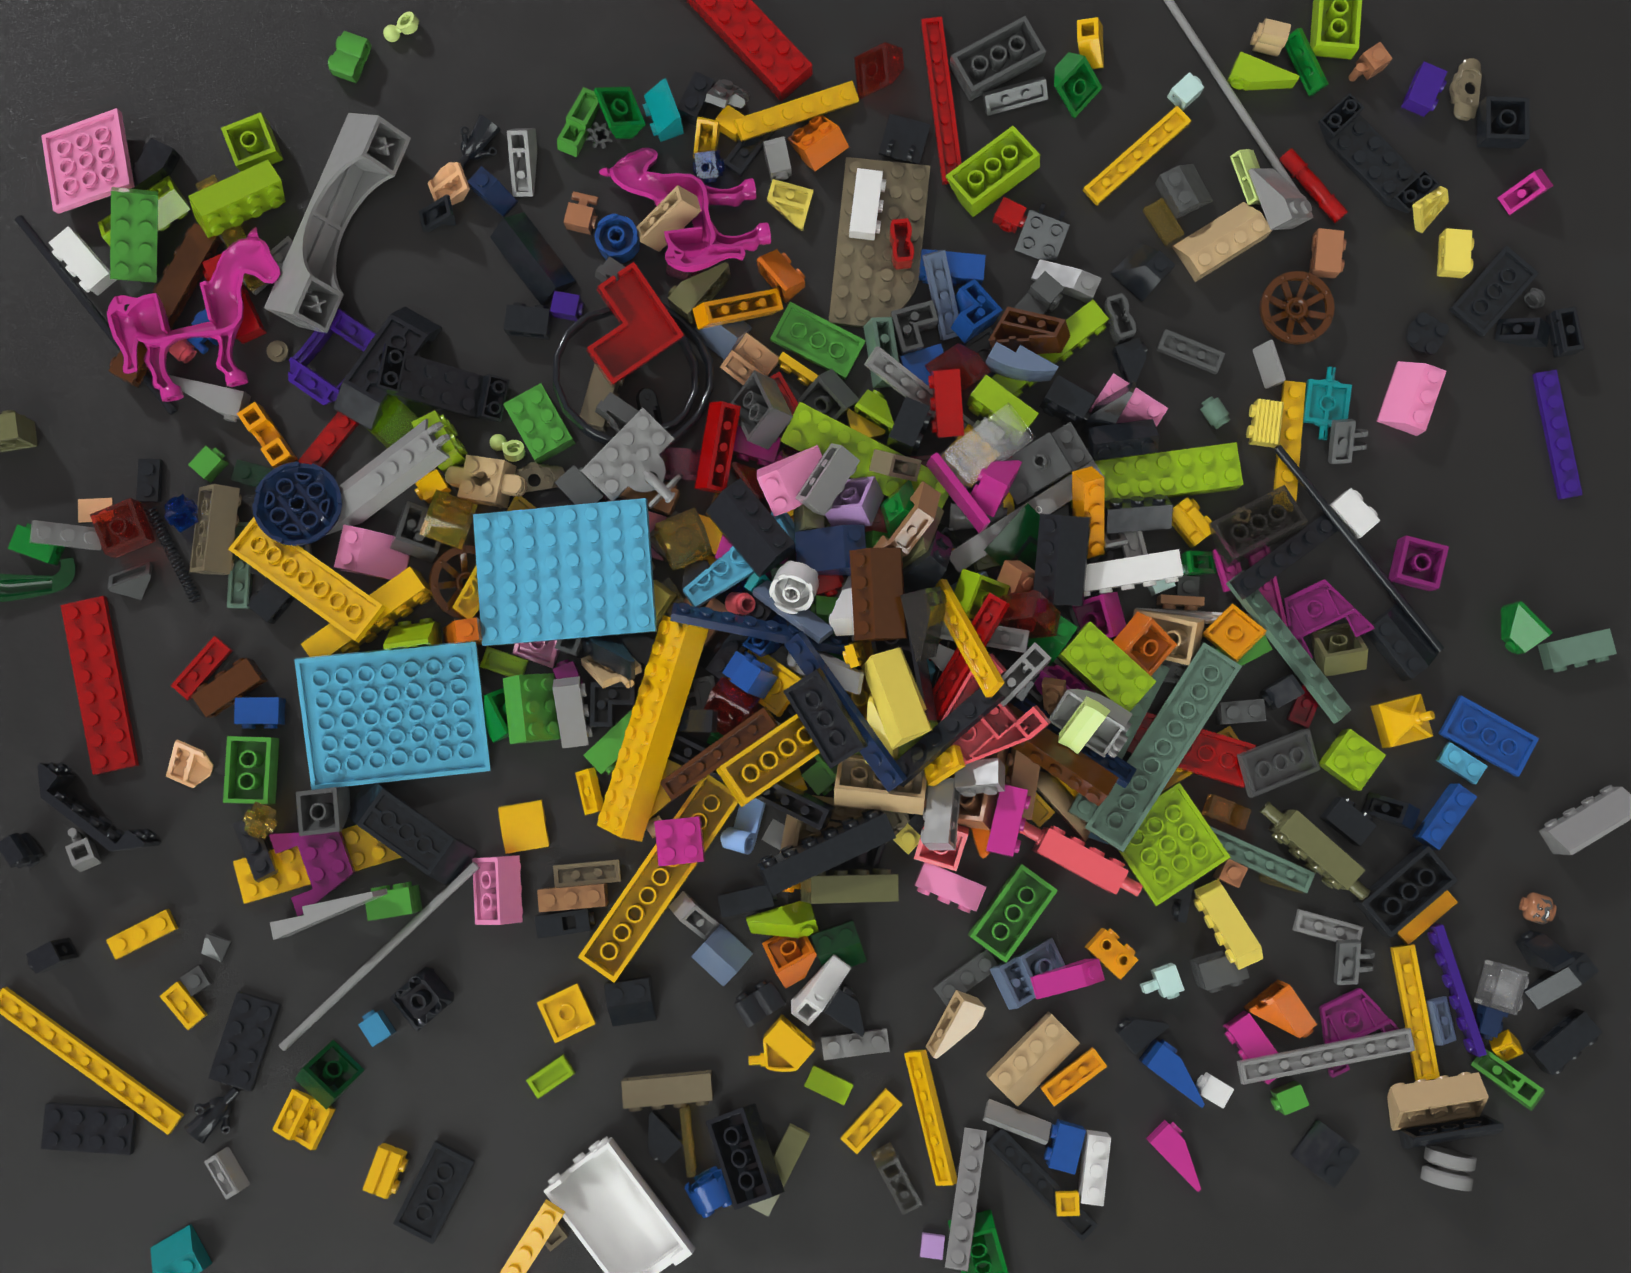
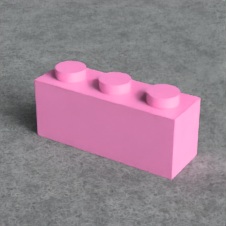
M926 862L922 863L914 885L918 887V892L929 896L930 892L938 895L937 900L948 905L951 901L959 904L958 909L970 913L971 910L977 911L986 887Z

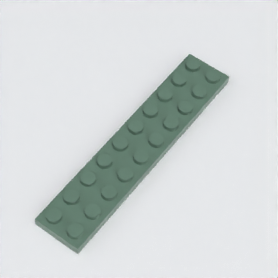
M1206 643L1201 645L1127 760V763L1137 769L1126 788H1123L1115 783L1107 798L1093 813L1091 819L1084 827L1085 829L1119 851L1124 852L1242 667L1240 664Z

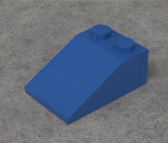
M1154 1039L1139 1058V1061L1203 1108L1205 1104L1182 1059L1176 1055L1178 1050L1163 1039L1160 1042Z

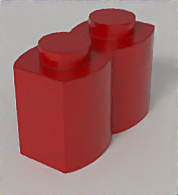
M908 218L894 219L890 226L889 240L893 247L892 264L896 270L911 268L913 263L912 226Z

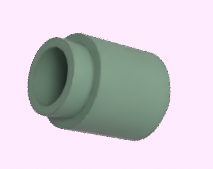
M1211 396L1201 403L1203 407L1200 411L1215 429L1220 428L1231 420L1228 416L1229 412L1218 397L1214 399Z

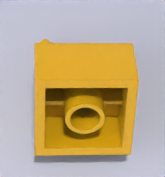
M1421 694L1370 706L1382 748L1395 747L1433 737L1429 720L1435 719V714L1433 711L1426 712Z
M781 1014L764 1034V1053H760L758 1056H748L749 1065H761V1067H766L768 1070L779 1072L797 1071L815 1050V1043Z

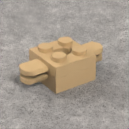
M466 455L464 467L450 466L445 473L446 482L453 487L459 488L457 497L470 503L508 508L510 496H522L527 490L526 480L519 475H515L517 466L505 460Z

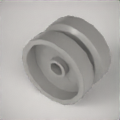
M1431 1145L1425 1146L1424 1159L1432 1164L1422 1166L1421 1179L1449 1189L1472 1191L1474 1179L1464 1172L1475 1171L1476 1157L1448 1148Z

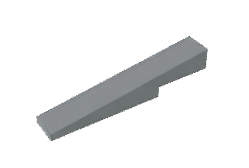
M387 888L302 906L304 915L270 922L273 940L291 936L388 894Z

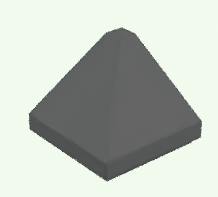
M208 933L205 936L201 954L223 962L231 941L216 934Z

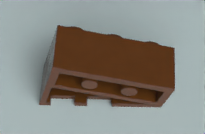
M1007 306L989 338V343L992 349L995 343L998 342L1014 352L1021 345L1035 354L1062 353L1071 335L1065 319Z

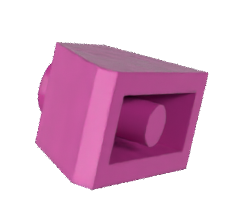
M1541 168L1499 196L1498 200L1507 213L1511 215L1554 185Z

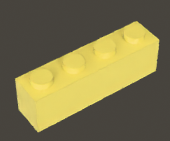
M1219 879L1195 889L1196 899L1193 900L1199 912L1203 911L1205 915L1204 920L1208 928L1214 929V936L1218 944L1225 947V954L1229 962L1235 963L1238 970L1262 960L1261 945Z

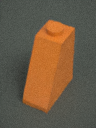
M477 617L454 620L443 628L445 643L456 644L476 641L477 646L482 645L480 619Z

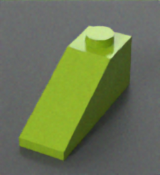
M1240 52L1227 82L1233 88L1245 91L1293 88L1300 76Z
M802 901L746 917L752 934L800 938L819 932L812 905Z

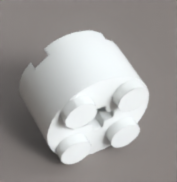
M791 560L787 561L778 569L769 589L770 597L775 602L774 605L781 611L789 614H797L799 611L809 609L819 587L818 573L806 564Z

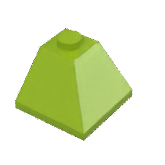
M867 390L856 403L854 412L885 429V435L889 437L894 422L887 401L880 392Z

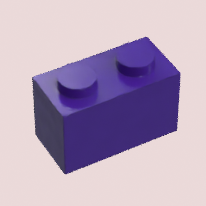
M1424 61L1416 70L1401 108L1423 117L1429 111H1434L1439 101L1436 98L1438 92L1441 93L1447 83V80H1444L1447 71Z

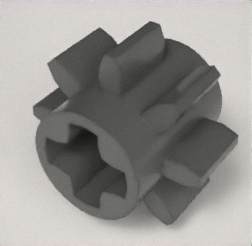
M594 122V129H587L590 137L586 140L593 142L592 148H596L600 144L601 148L604 149L606 148L605 142H612L609 138V134L612 132L605 128L606 123L599 127L598 123ZM602 131L601 135L604 138L597 140L598 136L595 132Z

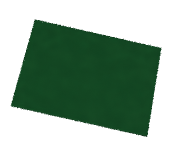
M1027 503L984 551L1002 567L1005 560H1012L1029 536L1038 541L1040 514ZM1030 542L1017 559L1034 571L1037 545Z

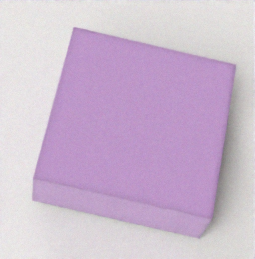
M922 1232L920 1257L942 1260L945 1235Z

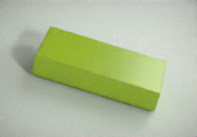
M487 646L480 667L511 677L524 675L529 661Z
M563 1054L526 1079V1082L537 1099H539L576 1072Z
M813 1065L804 1087L845 1105L854 1084Z

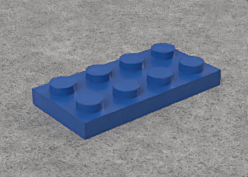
M1462 695L1457 697L1438 733L1515 777L1520 776L1539 740L1538 737Z

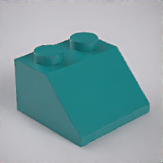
M666 78L662 79L644 95L646 103L642 104L646 117L651 116L653 123H650L653 136L658 135L660 142L684 134L681 117Z
M192 1224L150 1248L152 1273H200L212 1264Z

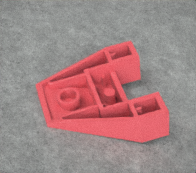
M989 654L1000 675H1003L1007 670L993 654ZM971 671L942 720L980 688ZM999 703L952 745L960 746L966 765L1032 739L1048 726L1051 721L1037 705L1033 706L1021 718H1018L1007 704L1003 707Z

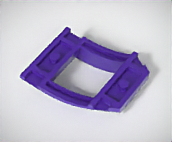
M339 307L328 333L314 331L302 348L288 360L290 361L288 381L322 405H327L337 399L342 382L336 387L307 367V365L320 352L334 332L363 352L376 335L375 332Z

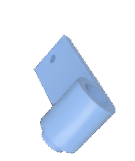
M754 798L743 807L739 805L734 827H728L721 834L720 841L724 848L747 855L753 851L766 803Z

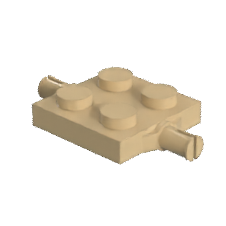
M590 655L581 658L582 666L602 688L618 682H622L627 688L634 685L633 680L595 662ZM635 660V675L642 672V668Z

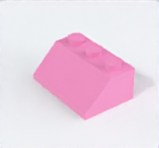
M1398 361L1377 422L1415 436L1425 432L1446 370L1426 363Z
M1113 373L1089 409V412L1092 411L1096 404L1130 383ZM1135 388L1116 424L1153 419L1157 427L1168 408L1138 388Z
M520 856L473 858L472 863L475 862L480 867L473 874L475 925H504L523 922Z

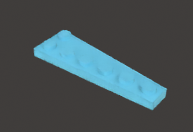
M786 512L774 517L795 542V525L789 514ZM732 546L721 558L719 557L708 569L704 570L683 589V593L692 606L700 607L749 577L754 571Z

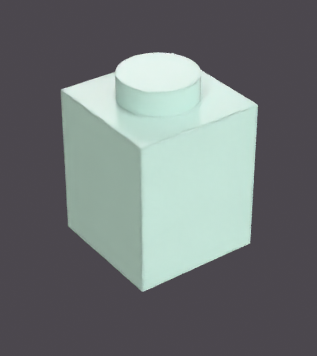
M1189 72L1170 90L1167 98L1183 111L1200 96L1204 86L1197 76H1193Z

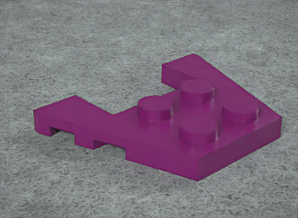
M1325 579L1284 598L1289 630L1311 658L1313 656L1304 637L1346 617L1356 637L1375 629Z
M341 832L299 836V833L269 835L275 854L298 846L313 888L310 891L291 897L297 917L304 915L302 906L320 902L322 898L355 873Z
M1359 987L1319 1006L1324 1044L1366 1036L1378 1029L1382 1033L1399 1029ZM1348 1064L1328 1068V1074L1331 1078H1334L1350 1070Z

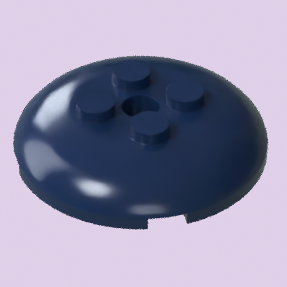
M291 462L273 469L260 481L255 490L254 503H252L256 523L269 538L281 544L298 546L313 543L331 531L338 521L342 510V494L334 477L324 468L315 464ZM298 503H304L302 509H295V506Z

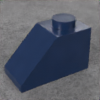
M482 166L467 181L472 191L503 217L518 202Z

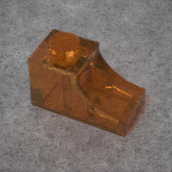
M1208 795L1202 816L1240 830H1245L1251 809L1217 795Z

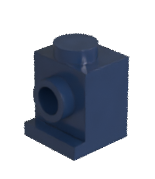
M1478 1004L1475 1020L1481 1038L1490 1041L1493 1040V1037L1497 1038L1503 1028L1502 1018L1508 1017L1509 1013Z

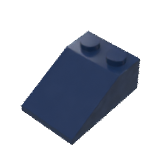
M838 525L794 533L796 562L806 564L810 568L815 569L818 575H851L849 550L866 548L864 525Z

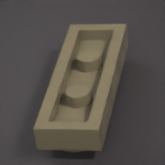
M620 859L553 866L555 888L622 881Z

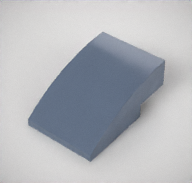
M998 342L995 343L984 365L985 369L1001 376L1028 382L1051 381L1059 367L1021 345L1014 352Z
M1049 938L1010 957L1007 963L1003 961L997 964L990 971L1010 1010L1017 1009L1036 998L1030 977L1065 966V963L1053 938Z

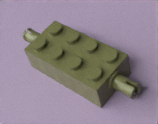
M1269 801L1261 807L1259 812L1273 823L1268 829L1273 833L1271 837L1279 844L1284 843L1290 848L1288 852L1296 859L1301 858L1306 862L1305 867L1308 870L1323 877L1321 881L1331 889L1334 887L1337 890H1349L1360 901H1363L1370 894V890L1357 880L1365 869L1298 810H1284L1281 813Z

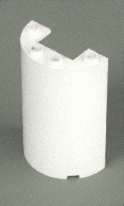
M606 1136L601 1141L597 1140L588 1148L590 1151L586 1155L584 1152L577 1155L572 1160L574 1164L560 1175L558 1172L548 1180L550 1185L544 1190V1193L553 1204L565 1211L562 1217L604 1273H659L672 1263L675 1266L695 1251V1246L612 1137L608 1138Z

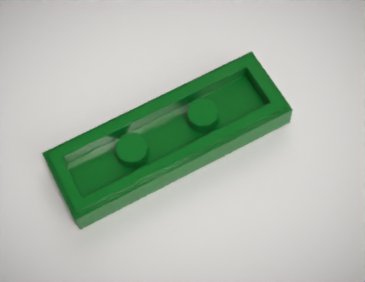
M1297 28L1289 34L1285 48L1308 96H1313L1329 83L1303 29Z

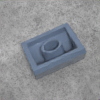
M738 321L699 330L696 326L695 329L702 335L706 346L725 360L731 350L736 348L743 336L752 330V327L745 321Z
M720 924L691 957L724 987L753 953L726 927Z

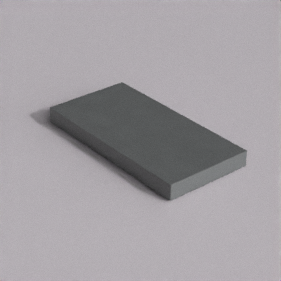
M1303 728L1237 754L1248 797L1258 796L1321 770L1310 728Z

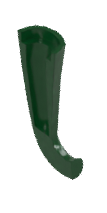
M74 557L59 559L61 568L53 576L0 574V602L47 595L66 588L75 576Z

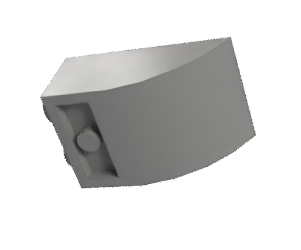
M1080 689L1066 690L1048 719L1053 725L1062 730L1086 696L1101 703L1110 710V713L1085 746L1102 757H1105L1108 752L1111 757L1115 758L1128 740L1125 734L1132 725L1128 721L1133 714L1100 694Z

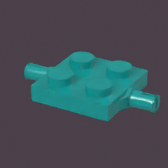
M1327 367L1326 379L1307 380L1303 423L1315 424L1320 427L1319 440H1328V429L1331 427L1332 420L1348 419L1352 385L1343 384L1335 380L1336 367Z

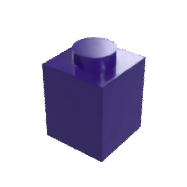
M554 291L550 309L552 316L578 321L579 316L583 315L585 303H582L580 295Z

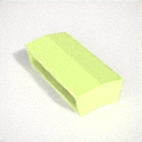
M1239 150L1231 155L1230 158L1247 204L1261 205L1248 172L1251 168H1260L1254 150Z
M1086 696L1060 731L1058 743L1069 747L1078 754L1110 713V710L1101 703Z

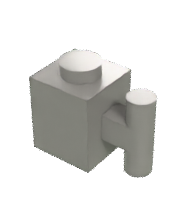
M70 828L68 835L73 843L65 846L72 866L79 872L101 864L102 861L95 843L87 837L85 838L77 829Z

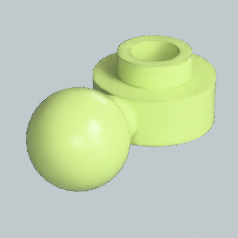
M405 12L399 17L396 26L387 25L384 28L383 35L385 39L389 42H396L400 38V33H414L418 29L419 19L412 12Z
M495 434L490 438L491 448L495 451L503 450L506 460L516 462L525 456L524 444L521 441L510 440L507 442L506 438L501 434Z

